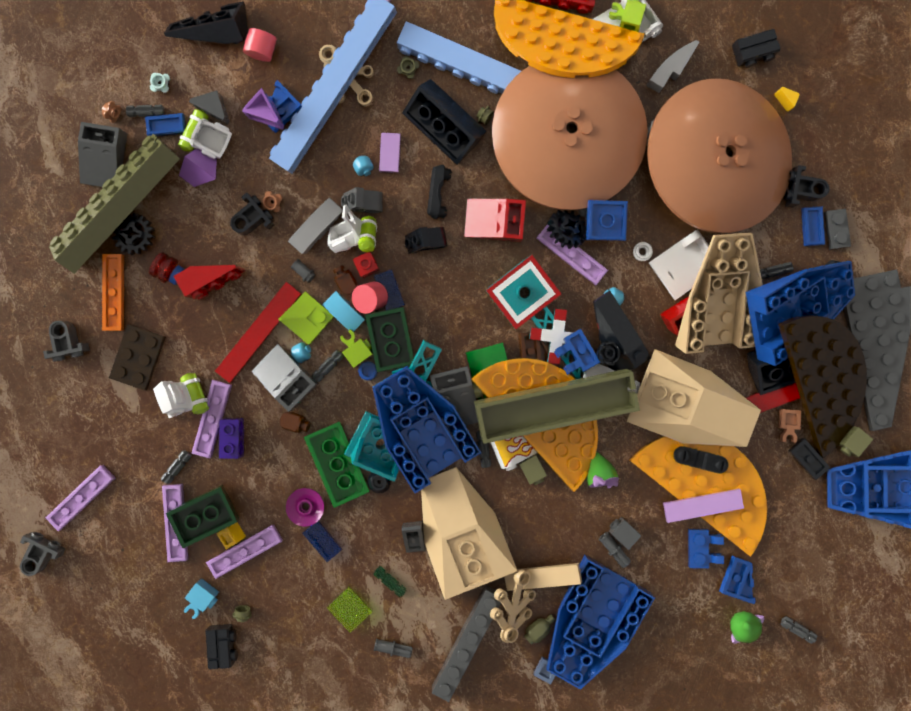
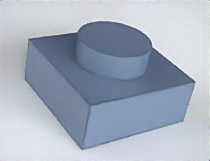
M542 656L533 674L537 678L551 684L556 675L546 670L548 659Z

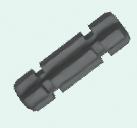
M128 105L126 106V115L129 117H136L137 115L139 117L165 115V108L163 105H137L136 107Z
M787 262L782 265L779 264L760 269L761 278L766 279L793 272L794 268L791 262Z
M335 350L331 354L332 357H329L319 367V370L312 374V377L317 382H320L324 375H327L337 365V362L343 359L344 355L339 350Z
M479 430L476 434L477 439H479L478 448L481 451L479 454L481 457L480 463L482 468H487L491 466L488 443H483Z
M183 450L178 455L179 458H176L167 469V472L163 474L161 480L166 484H170L192 455L188 451Z
M788 616L781 619L780 624L782 627L789 628V631L802 639L804 638L810 644L816 642L818 637L816 633L811 630L809 632L808 628L796 621L793 622V619Z

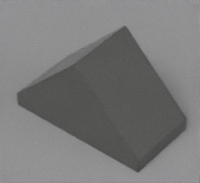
M218 91L190 99L189 102L195 108L203 110L208 115L227 125L230 121L224 101Z
M422 521L403 523L402 535L406 553L425 551Z

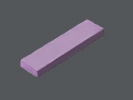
M546 225L536 239L596 286L608 270L580 247L574 248L573 246L571 249H568L567 245L562 248L560 242L555 243L556 239L550 238L552 232L547 231L549 225Z
M212 380L207 396L209 410L202 414L192 454L212 458L219 433V420L223 419L232 387L231 384Z
M100 465L45 518L58 532L61 531L116 478L104 465Z
M183 484L163 485L167 561H187L188 546L182 548L166 516L170 509L184 503Z
M739 488L663 503L667 523L744 509L741 489Z
M272 524L206 563L214 578L217 579L282 542L283 539L275 525Z

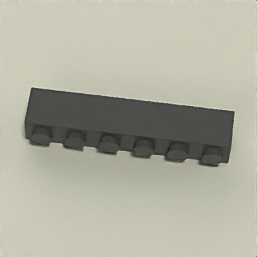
M486 584L432 685V694L447 702L450 701L492 621L490 617L491 610L495 607L499 608L501 604L500 601L494 598L496 590Z

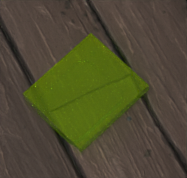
M350 586L327 607L350 633L373 612Z

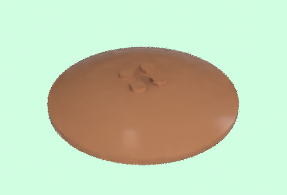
M528 66L514 77L502 93L492 124L494 153L507 180L516 190L531 201L558 210L586 209L588 200H609L618 194L637 172L644 157L648 134L647 119L642 102L631 83L617 70L595 77L575 75V78L551 75ZM570 123L575 124L577 131L569 133L566 126Z
M706 79L692 83L679 90L666 101L655 117L649 134L647 156L654 186L666 206L678 218L695 228L722 234L748 229L767 218L785 195L789 184L788 180L791 177L790 170H792V150L786 127L770 102L747 85L728 79ZM727 147L732 150V157L726 154Z

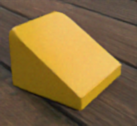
M781 87L775 92V97L787 112L795 107L800 95L785 87Z
M238 522L216 533L225 549L230 548L246 537Z

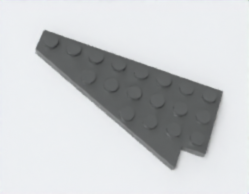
M897 269L853 278L855 296L844 308L847 327L858 340L865 358L867 385L863 402L870 431L892 427L910 337L911 286L901 288Z

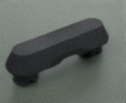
M444 165L433 167L427 214L435 220L438 217L445 218L447 215L445 213L447 211L446 206H441L442 196L440 193L444 180L448 181L451 179L449 174L452 171L450 168H445Z
M684 446L675 449L673 455L676 462L714 473H724L729 465L727 459L722 456Z

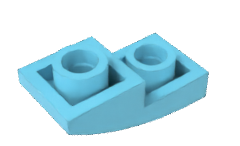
M337 291L323 304L348 330L355 331L365 320V317L354 309L350 302Z

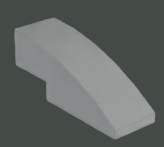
M695 40L685 45L667 58L656 70L646 86L660 93L669 78L676 81L698 46L699 41Z
M328 198L300 226L288 242L301 254H307L317 240L321 239L339 218L343 209L331 198Z

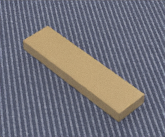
M579 563L523 568L530 573L531 579L526 586L522 587V590L578 585L582 583ZM513 573L504 576L507 591L514 590Z

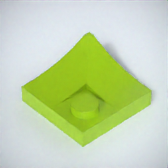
M305 291L278 320L310 345L331 322L334 316Z

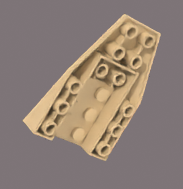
M753 233L713 235L690 292L675 344L685 354L704 352V346L732 343L738 348L755 347L746 292L762 286L763 283Z
M654 349L637 393L640 411L631 412L627 422L685 444L747 447L761 410L710 370Z
M454 467L429 478L431 484L421 490L424 543L444 599H449L517 572L514 559L495 512L460 470Z

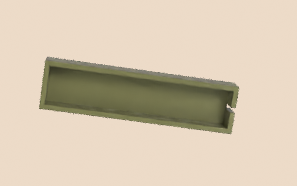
M156 135L147 136L143 140L142 146L130 154L126 164H122L117 168L115 176L112 179L106 180L102 186L103 189L98 194L95 193L90 198V203L77 212L76 218L64 226L63 232L59 237L55 236L51 240L49 248L56 262L75 274L180 160Z
M623 369L476 400L474 405L481 439L486 444L640 411L637 393L632 391L636 389L633 371Z

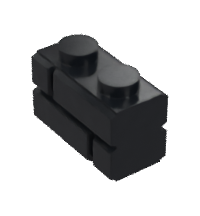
M775 29L738 39L732 45L737 65L739 67L745 65L746 68L756 65L757 61L760 60L768 62L775 59V55L781 49Z
M232 624L209 626L205 630L208 669L232 667L238 657L237 649H234L236 630H233Z

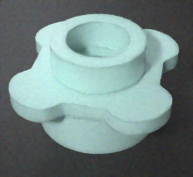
M153 73L150 79V89L153 92L162 91L167 93L169 91L168 81L170 76L168 74Z

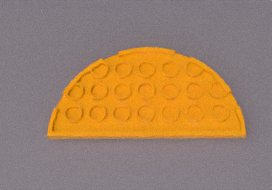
M495 0V27L504 45L516 57L520 56L526 60L529 66L555 76L575 78V75H588V77H595L610 73L625 65L627 60L637 53L645 35L644 33L525 0Z
M519 358L495 363L480 371L471 380L490 398L575 379L570 374L567 375L563 369L548 362ZM597 420L523 435V437L571 491L575 492L587 477L591 459L593 460L596 455L598 425Z
M663 436L642 447L629 460L678 500L738 488L741 489L744 509L702 516L701 518L751 557L765 529L767 499L757 470L739 449L734 446L685 444ZM684 446L719 455L727 459L728 469L720 474L680 464L674 459V451L678 447Z

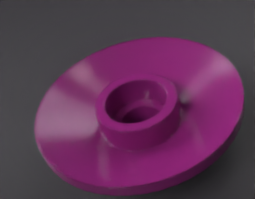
M298 489L287 499V516L298 526L307 527L314 525L321 519L324 513V501L320 494L313 489ZM308 503L309 509H304L303 504Z

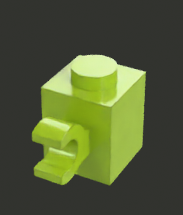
M627 0L625 9H623L621 4L613 2L611 9L617 10V12H610L609 18L621 20L620 27L639 32L646 4L637 0Z
M350 329L348 332L351 334V338L347 340L342 335L340 339L348 346L342 353L354 368L372 355L373 352L371 351L372 346L367 339L363 340L360 338L355 342V333Z

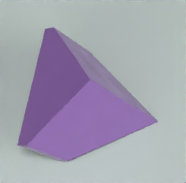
M261 88L245 105L242 112L251 120L283 130L284 124L274 102Z
M195 149L184 157L179 176L193 187L216 179L217 158L214 160L201 153L202 150Z

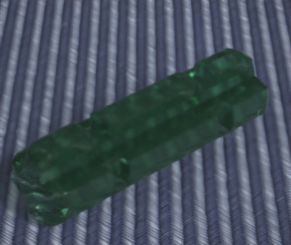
M379 566L373 575L377 579H381L385 586L391 591L394 590L395 594L401 598L406 593V588L402 584L399 585V582L389 573L386 574V570Z

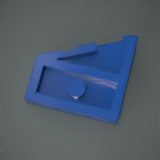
M277 80L274 85L276 88L270 99L274 102L285 125L292 119L295 113L300 111L302 106ZM268 125L275 134L280 130L279 128Z
M732 555L719 592L755 604L752 587H754L752 563Z

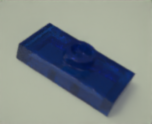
M392 269L375 275V281L381 283L388 293V301L385 305L386 310L405 306Z
M319 521L302 533L326 562L342 550L340 545Z

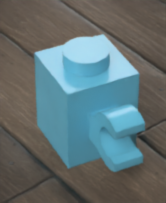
M201 578L186 595L185 599L191 604L184 609V612L186 613L189 609H193L195 614L192 619H195L200 614V611L204 612L207 608L211 609L218 601L215 597L219 591Z

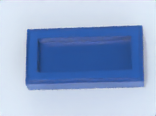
M183 113L145 117L147 136L152 134L157 137L183 134L186 128L185 114Z
M823 206L802 208L804 246L825 245Z

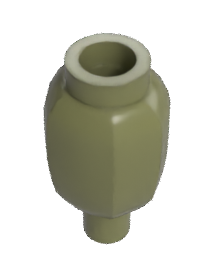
M550 614L546 619H537L527 627L524 637L531 645L541 642L549 634L550 625L555 621V618Z

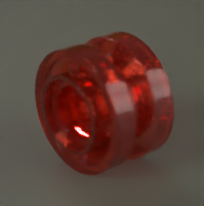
M164 252L159 253L150 266L149 275L154 278L158 277L159 281L166 283L178 265V260L173 257L169 258V255Z

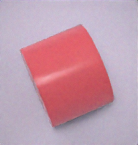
M250 28L247 33L243 53L251 58L270 62L277 38L266 31Z
M375 281L357 286L352 293L354 307L364 314L382 309L388 301L386 288L381 283Z

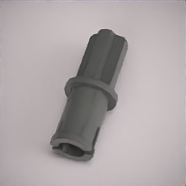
M608 532L600 536L598 540L609 551L608 554L612 555L622 568L627 567L631 560L622 551L621 545L617 544Z
M377 638L374 646V651L406 658L411 657L413 650L411 646Z

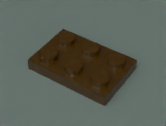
M127 324L109 378L146 391L166 337Z

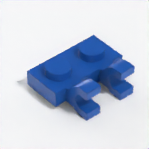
M581 329L563 339L565 344L554 351L557 358L570 351L576 360L563 368L567 375L578 368L585 372L600 363Z
M688 529V567L709 568V563L724 564V556L721 553H709V543L724 545V537L721 534H709L708 529Z

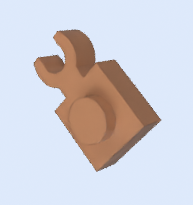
M780 409L778 428L784 429V432L780 435L781 442H786V437L790 435L791 442L796 443L797 435L794 432L795 429L800 430L801 410Z

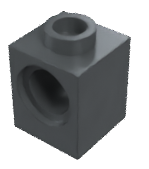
M622 517L619 520L615 519L610 525L609 532L628 550L641 537Z

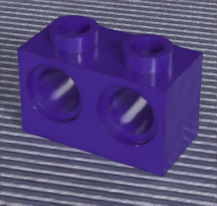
M244 418L220 419L219 458L239 459L243 457Z

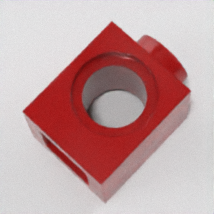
M371 251L353 259L362 278L380 271Z

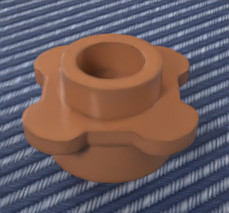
M110 101L103 105L102 115L105 119H109L111 123H115L120 116L122 108L119 105H115V102Z
M267 191L263 198V208L279 212L281 210L280 201L283 199L282 195L272 194L271 191Z

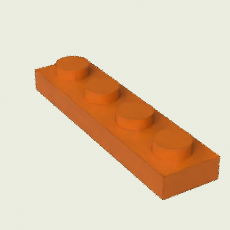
M102 254V331H124L123 254Z

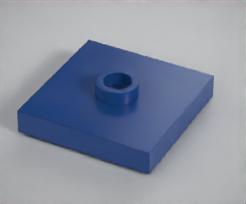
M588 200L586 240L626 241L628 201Z

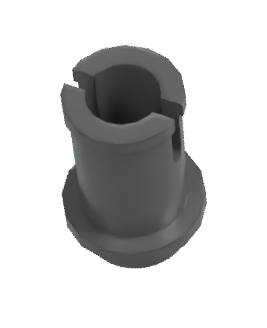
M297 259L291 266V269L303 278V282L310 283L316 276L314 270H310L300 259Z

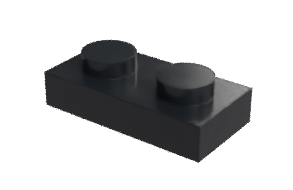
M804 438L788 450L814 480H817L831 468Z

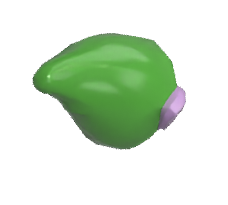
M596 451L594 459H591L587 475L588 486L591 488L606 485L608 488L618 486L619 476L611 462Z
M746 611L735 613L730 621L732 643H752L758 640L762 634L764 616L754 615Z

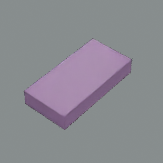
M381 133L380 172L399 173L401 134Z

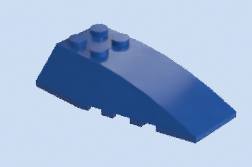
M911 450L828 469L827 507L911 529Z

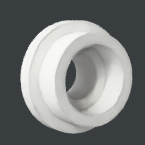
M640 242L635 245L633 255L638 261H646L652 256V247L648 243ZM644 249L645 255H641L639 250Z

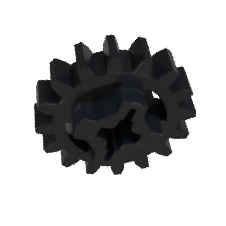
M558 210L549 218L547 231L552 232L550 238H555V243L560 242L562 248L567 245L568 249H571L573 246L577 248L586 240L587 227L583 226L585 220H580V215L575 216L574 211L568 213L567 210H563V212Z
M133 213L132 216L129 214L113 231V233H116V236H113L112 240L118 241L115 246L121 247V251L124 253L128 251L130 255H133L134 252L140 255L141 249L147 252L148 248L146 246L153 245L150 239H155L156 237L151 235V232L155 231V228L149 227L152 222L149 220L145 221L146 217L143 215L139 217L137 213ZM135 232H136V233H138L139 235H136V234H135V235H132V236H131V235H129L128 233H131V234H132V233H135Z

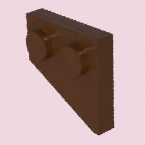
M530 332L518 333L521 358L547 362L549 347L545 345L544 341L529 339Z

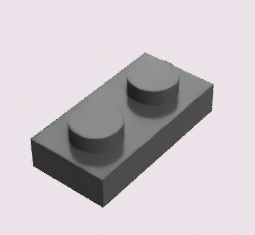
M846 208L824 212L829 250L850 247L851 241Z

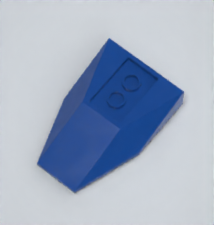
M851 261L804 269L746 292L758 360L777 366L788 358L778 326L779 323L796 316L818 315L833 320L855 296Z
M404 367L372 387L385 447L414 493L430 485L431 481L429 478L457 460L462 458L464 463L481 453L453 404L409 367Z
M585 554L579 565L582 583L569 585L558 608L546 667L547 671L580 690L628 647L655 599L648 590Z

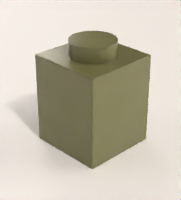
M853 426L839 443L840 451L849 457L851 455L859 457L874 439L861 428Z
M536 454L519 462L530 485H538L544 481V477L547 475Z

